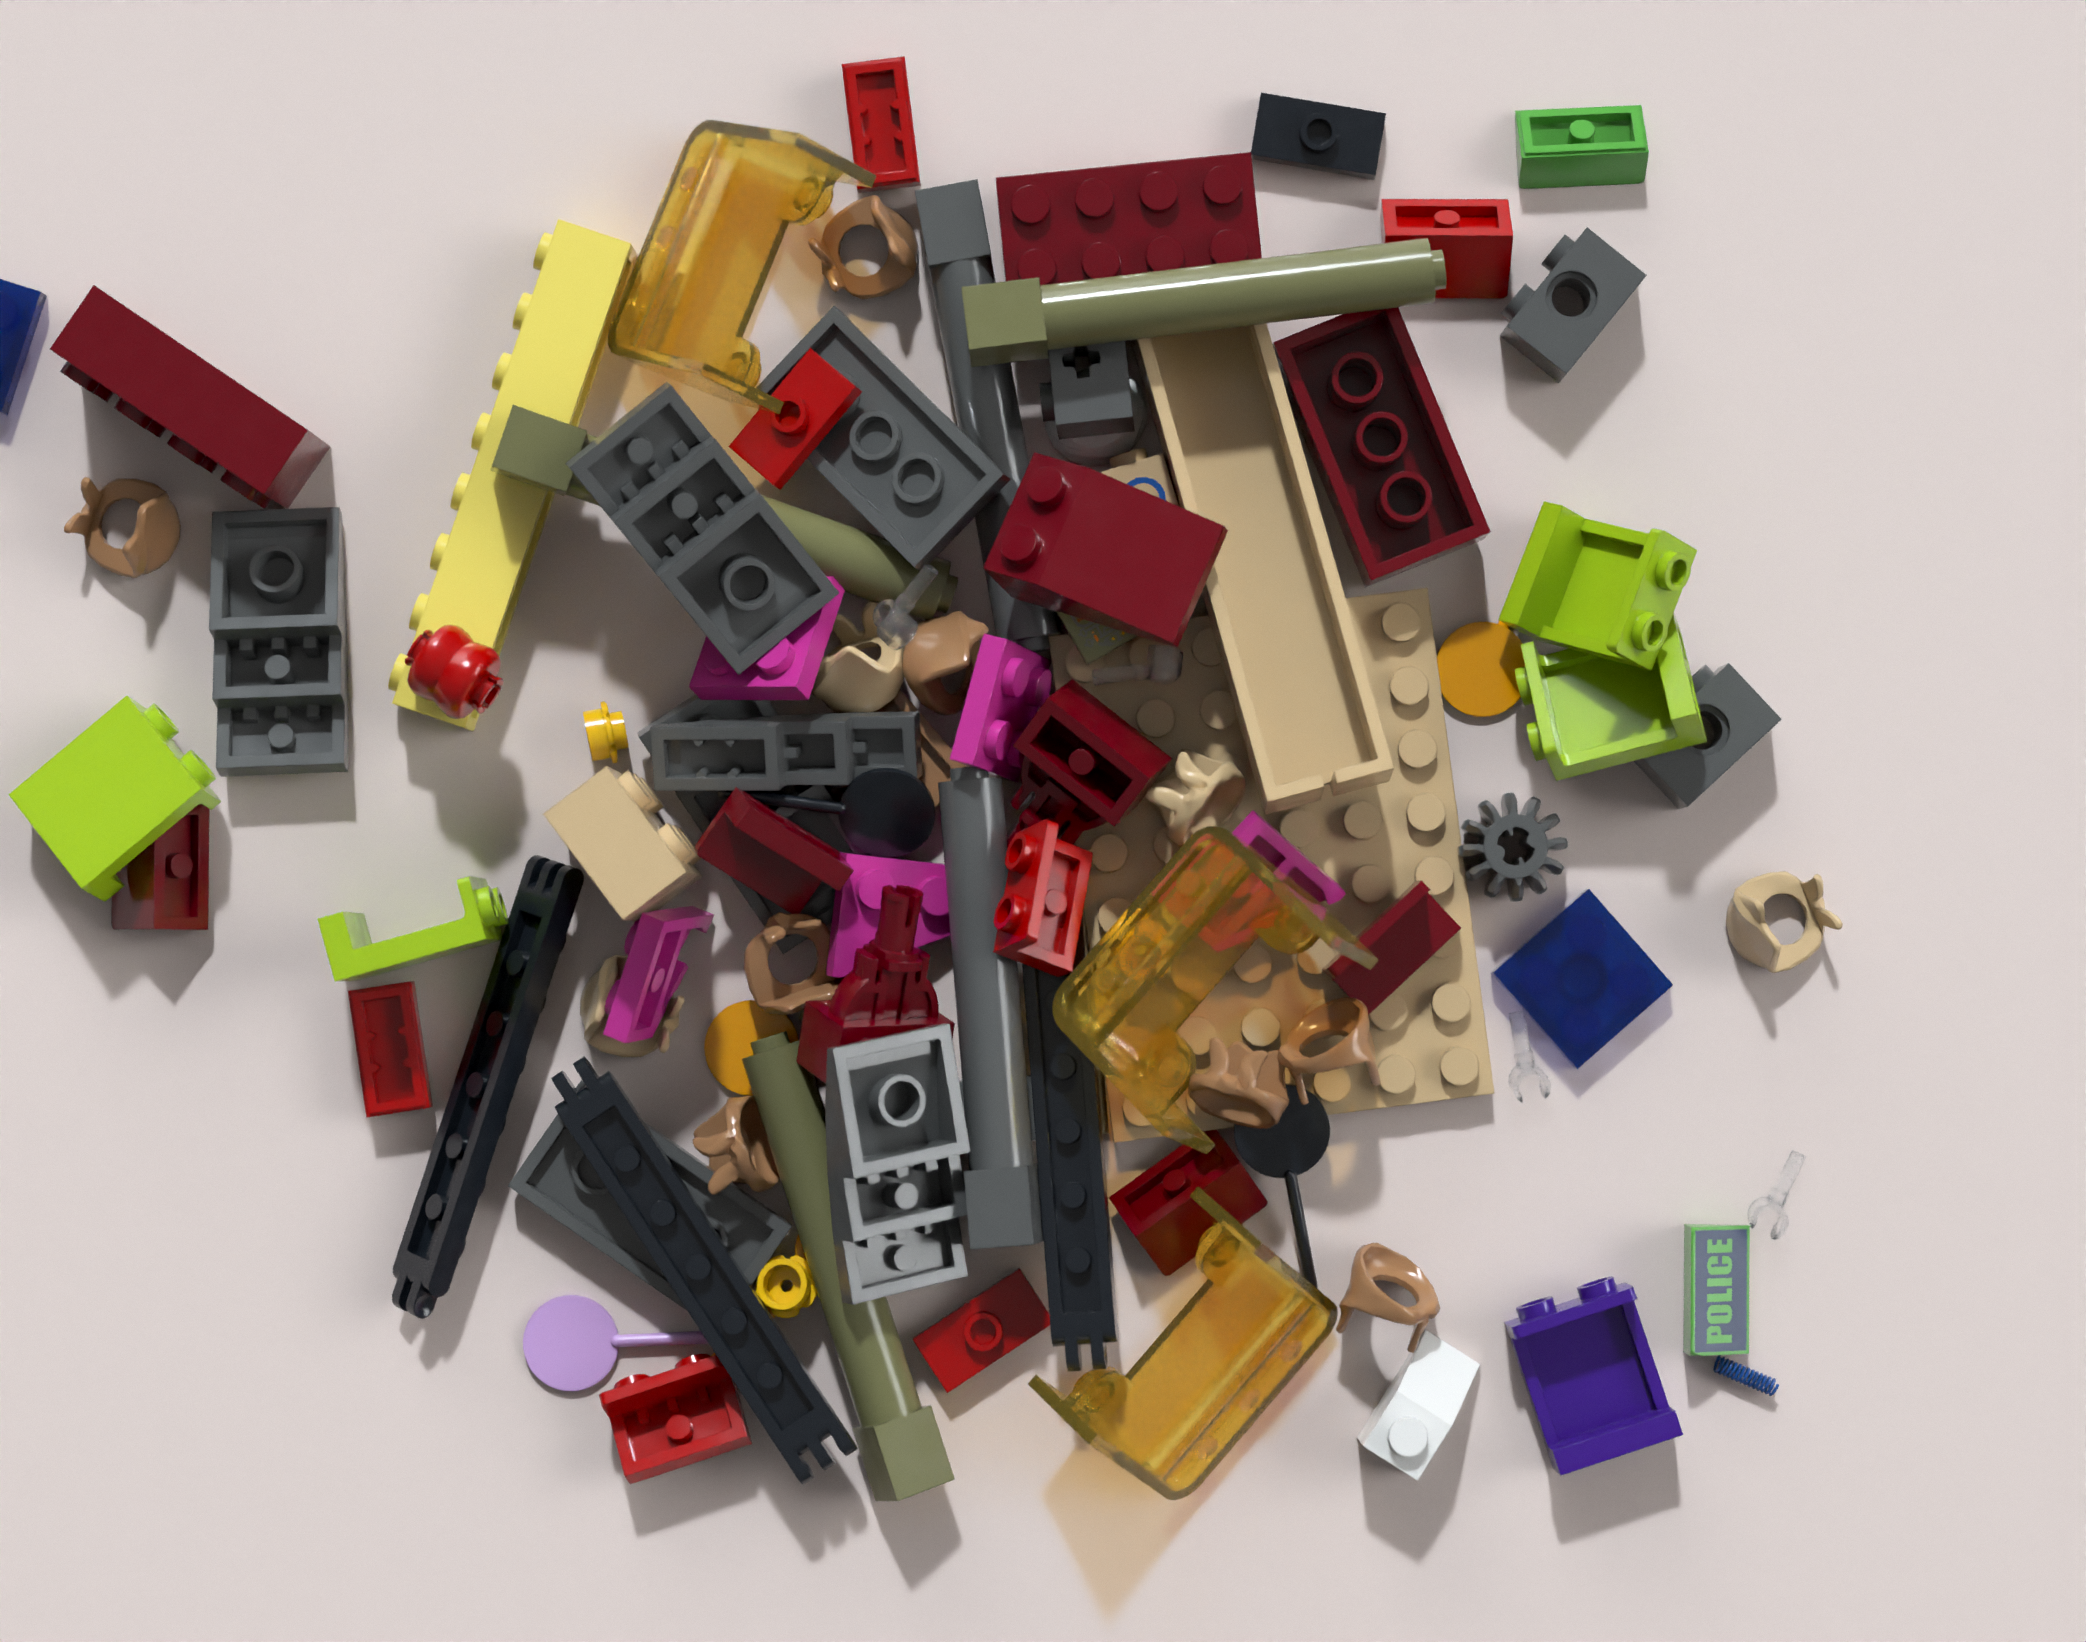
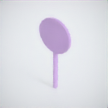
M580 1295L559 1296L541 1305L529 1319L523 1337V1351L531 1371L546 1385L562 1391L583 1390L601 1381L612 1369L620 1347L709 1344L701 1331L619 1335L616 1324L609 1312L598 1302Z

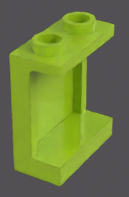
M1544 501L1498 620L1534 640L1651 671L1659 649L1666 640L1668 626L1682 589L1689 580L1691 566L1697 550L1664 530L1653 528L1649 533L1585 519L1563 505Z
M1673 613L1669 623L1666 640L1659 649L1651 671L1571 649L1540 655L1534 641L1521 644L1525 666L1515 669L1516 681L1524 706L1533 704L1537 719L1536 722L1526 725L1530 745L1536 761L1547 759L1556 781L1707 742L1685 645L1675 613Z
M128 695L8 794L80 888L104 902L125 886L116 875L118 871L197 805L203 804L212 810L221 803L219 797L209 786L216 780V776L193 750L188 751L184 755L172 740L179 733V730L166 713L155 703L146 709Z
M468 876L457 879L458 889L465 910L463 918L372 944L364 913L339 912L318 918L334 981H360L501 941L500 926L508 924V915L500 889L498 887L491 889L484 878Z

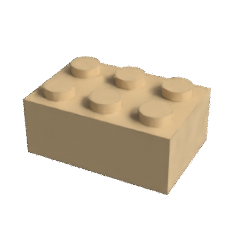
M604 767L543 814L622 920L636 921L643 912L661 909L703 877L694 865L702 859L695 852V845L680 827L677 829L675 825L671 826L669 823L664 825L656 813L664 808L663 803L642 777L639 778L636 774L632 775L629 770L622 774L610 767Z

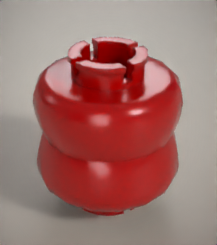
M444 625L434 634L431 630H425L423 635L420 634L414 641L406 655L408 657L405 659V664L411 666L407 682L412 692L421 698L434 701L439 709L450 718H465L474 709H476L477 713L482 714L495 701L504 682L501 677H497L501 666L497 652L489 646L474 642L470 635L457 625Z

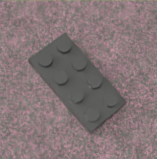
M833 306L749 394L747 399L759 410L810 348L858 387L862 393L807 459L913 567L923 572L1011 479L843 312Z
M583 1080L577 1085V1091L586 1086ZM557 1114L508 1187L686 1310L559 1114ZM645 1122L752 1285L793 1225L733 1183L719 1193L712 1195L708 1190V1184L716 1171Z

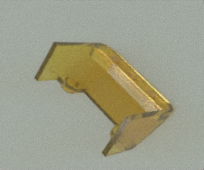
M717 120L702 122L691 132L683 146L616 309L608 332L610 351L636 365L725 401L779 414L784 402L755 388L760 379L762 368L758 347L754 343L742 338L788 225L804 226L822 217L832 203L833 188L836 182L872 188L876 175L800 133Z
M1218 826L1202 828L1189 837L1058 988L1053 1000V1016L1058 1027L1163 1136L1205 1154L1211 1151L1215 1143L1175 1103L1188 1088L1191 1075L1196 1073L1195 1053L1177 1030L1260 936L1270 947L1284 954L1302 953L1311 948L1321 938L1332 949L1370 970L1378 962V959L1311 894L1240 837Z
M1197 1187L1190 1197L1218 1221L1200 1238L1195 1258L1198 1270L1208 1280L1125 1375L1112 1366H1107V1369L1090 1370L1077 1380L1073 1391L1068 1396L1037 1374L1028 1383L1089 1445L1169 1500H1178L1190 1495L1204 1482L1332 1332L1338 1316L1337 1306L1333 1301L1200 1187Z

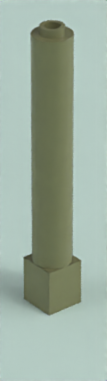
M1428 238L1047 285H1040L1039 277L964 286L961 289L971 367L1044 359L1048 358V350L1435 303L1436 290L1446 288V268L1442 250L1431 251Z
M513 405L491 471L561 496L566 494L600 506L566 465V462L597 437L587 434V430ZM762 495L826 576H833L844 588L845 592L924 620L933 618L936 610L947 613L958 584V577L949 574L951 561L936 557L923 572H920L886 538Z
M787 1031L751 1042L750 1045L754 1055L743 1058L742 1062L860 1425L853 1427L852 1430L875 1501H900L955 1480L931 1405H921L887 1297L857 1304L842 1303L833 1241L827 1175L825 1106L815 1076L796 1062L799 1040L790 1043Z

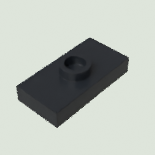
M1261 93L1251 147V157L1253 160L1374 180L1386 113Z

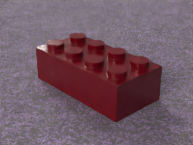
M1251 152L996 177L1005 281L1039 277L1040 285L1262 258Z
M95 285L90 289L50 348L51 351L67 361L60 370L61 373L107 403L114 393L120 398L114 405V409L159 438L166 429L171 431L173 435L166 443L167 445L210 473H213L220 464L227 469L220 480L263 509L267 507L271 499L288 509L331 447L302 425Z
M1399 308L1342 314L1273 342L1290 406L1365 588L1482 541L1491 532Z

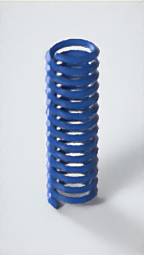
M1718 1355L1714 1364L1715 1373L1718 1372L1723 1377H1731V1380L1735 1379L1740 1384L1743 1383L1748 1385V1387L1752 1386V1389L1756 1388L1757 1391L1760 1390L1761 1393L1764 1392L1769 1394V1396L1774 1395L1777 1391L1779 1384H1776L1772 1391L1776 1382L1775 1378L1772 1379L1771 1376L1767 1378V1374L1763 1376V1373L1759 1374L1758 1371L1755 1372L1750 1367L1746 1369V1365L1742 1367V1364L1738 1365L1737 1362L1734 1363L1729 1358L1725 1360V1357L1721 1358V1355Z

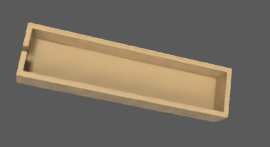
M1267 324L1131 340L1179 507L1219 523L1228 530L1202 590V594L1264 814L1321 800L1325 785L1330 784L1334 797L1389 782L1394 765Z

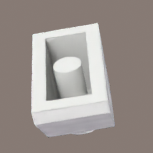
M1425 1329L1418 1340L1415 1352H1410L1357 1436L1362 1446L1418 1481L1451 1429L1480 1364Z

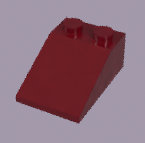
M1034 452L983 569L1012 598L1178 648L1228 530L1219 523L1091 468Z

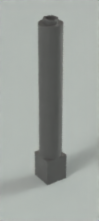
M978 179L915 190V197L957 425L1011 479L975 516L984 566L1027 470L1029 458L1011 363L971 367L961 287L996 283ZM985 571L996 636L1008 639L1035 653L1051 649L1049 636L1061 634L1056 612L1012 598Z
M975 767L950 769L951 781L938 783L965 1121L971 1151L968 1152L969 1170L964 1171L970 1249L1035 1245L1043 1242L1044 1239L1038 1163L1034 1164L1018 966L1017 961L993 953L997 929L994 926V914L999 901L1004 896L1008 869L1005 866V855L1008 845L1002 778H989L988 771Z

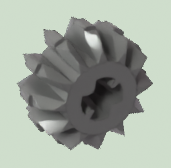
M1505 793L1502 795L1501 800L1502 817L1494 805L1485 800L1478 804V810L1488 825L1485 827L1469 819L1463 822L1461 829L1465 833L1479 839L1477 844L1459 846L1457 848L1458 855L1461 857L1478 855L1480 863L1465 872L1468 881H1474L1486 872L1491 874L1485 885L1484 894L1490 898L1495 897L1500 892L1504 880H1507L1510 901L1518 902L1523 899V878L1536 894H1542L1547 890V885L1538 869L1540 868L1554 875L1562 873L1564 866L1559 861L1547 857L1548 851L1566 849L1568 841L1562 837L1547 840L1545 832L1555 827L1560 822V818L1556 813H1553L1537 823L1534 818L1540 809V799L1536 797L1529 798L1524 804L1521 814H1518L1515 794ZM1514 830L1522 835L1519 845L1528 851L1524 860L1522 857L1514 858L1511 860V865L1502 860L1505 855V849L1497 845L1501 834L1506 838L1512 836Z

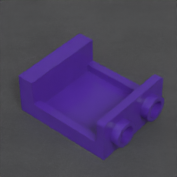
M1613 1276L1597 1279L1577 1287L1579 1298L1555 1305L1552 1296L1520 1305L1516 1308L1518 1318L1504 1322L1552 1467L1560 1476L1683 1435L1676 1411L1668 1404L1634 1300H1637L1634 1288L1626 1282L1616 1285Z

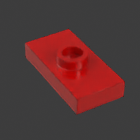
M905 56L842 64L858 193L921 186Z
M810 348L728 447L773 486L781 490L862 391Z
M408 981L348 991L366 1118L433 1107L415 982Z
M1019 1267L914 1336L912 1340L946 1392L949 1393L1050 1326V1316L1045 1305Z

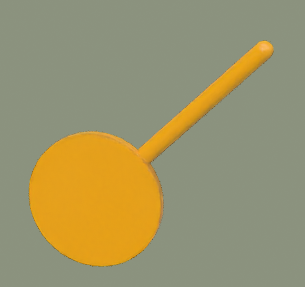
M1498 621L1497 624L1492 622L1466 624L1453 631L1439 648L1437 663L1441 693L1445 700L1460 712L1477 717L1494 716L1508 710L1521 698L1515 669L1525 666L1521 644L1523 643L1509 630L1510 626L1501 621Z
M755 1000L734 1003L723 1009L713 1019L707 1030L704 1043L707 1065L716 1080L724 1087L738 1094L753 1096L742 1062L743 1058L754 1055L750 1043L787 1031L790 1043L799 1040L796 1028L787 1015L769 1014L758 1007Z

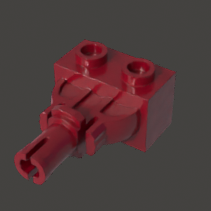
M1071 679L1046 699L1013 745L1014 748L1024 755L1021 767L1022 786L1010 803L1013 808L1018 810L1029 801L1034 793L1036 795L1030 805L1022 812L1018 824L1007 837V845L1009 846L1015 833L1045 819L1059 824L1057 836L1071 821L1070 826L1060 838V840L1070 844H1074L1085 830L1097 828L1107 822L1112 826H1116L1138 806L1172 758Z
M891 885L883 886L881 910L875 939L869 941V944H865L863 948L856 949L853 970L840 982L831 1000L805 1001L796 1062L824 1083H826L827 1048L943 1023L950 1024L953 1039L955 1023L939 1013L935 989L927 979L930 955L914 947L918 917L924 896L921 890L903 885H896V888Z

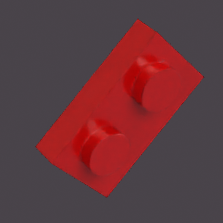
M1045 819L1015 833L1007 848L1005 866L1008 869L1004 896L999 901L994 914V926L997 929L993 953L1061 977L1073 970L1093 852L1057 839L1059 824Z
M691 1355L677 1362L675 1369L653 1376L647 1374L631 1375L619 1380L614 1385V1389L599 1394L601 1406L610 1418L624 1476L630 1484L752 1444L737 1386L717 1355Z

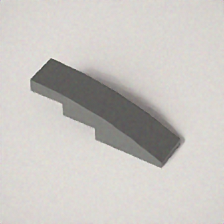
M920 711L780 715L658 724L650 727L654 791H733L735 787L742 791L781 790L785 785H849L852 780L862 773L878 768L899 769L917 778L923 774Z

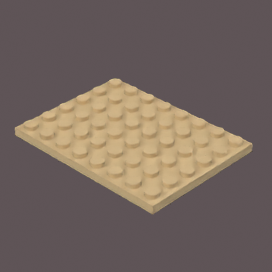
M1428 588L1346 598L1394 765L1390 781L1334 797L1330 784L1325 785L1321 800L1266 815L1263 811L1209 616L1190 618L1178 648L1138 636L1088 666L1069 634L1049 636L1055 691L1073 679L1169 755L1172 760L1156 781L1169 776L1175 771L1176 757L1180 749H1188L1213 760L1232 761L1246 779V792L1239 807L1225 825L1201 846L1183 847L1169 839L1167 836L1168 828L1158 805L1148 801L1145 796L1138 806L1116 826H1112L1107 822L1097 828L1085 830L1075 842V846L1093 852L1084 908L1114 1143L1234 1127V1123L1203 1112L1188 1094L1191 1075L1205 1074L1210 1068V1039L1214 1037L1221 1039L1226 1048L1232 1043L1239 1041L1246 1044L1253 1051L1262 1050L1268 1053L1273 1050H1279L1286 1043L1291 1029L1300 1019L1322 1004L1347 997L1322 968L1414 882L1420 880L1429 887L1430 891L1428 893L1453 918L1461 929L1368 1015L1370 1022L1369 1032L1372 1035L1375 1047V1061L1380 1084L1374 1086L1371 1083L1364 1062L1327 1072L1315 1074L1301 1073L1304 1087L1319 1099L1327 1115L1495 1094L1464 859L1458 855L1457 850L1462 844ZM1254 810L1339 884L1346 894L1338 902L1330 905L1326 901L1317 903L1291 914L1292 921L1270 930L1259 929L1253 931L1245 940L1216 951L1172 914L1166 903L1248 814ZM1138 920L1143 922V924H1148L1152 921L1163 925L1171 936L1168 942L1169 946L1173 948L1171 963L1167 971L1155 980L1148 982L1131 980L1126 977L1123 969L1118 970L1115 968L1111 960L1110 949L1112 944L1118 941V931L1132 921ZM1138 946L1136 953L1140 955L1146 953L1147 946ZM1342 1035L1321 1037L1306 1045L1301 1054L1309 1058L1328 1051L1346 1037ZM1285 1067V1083L1295 1085L1289 1069Z

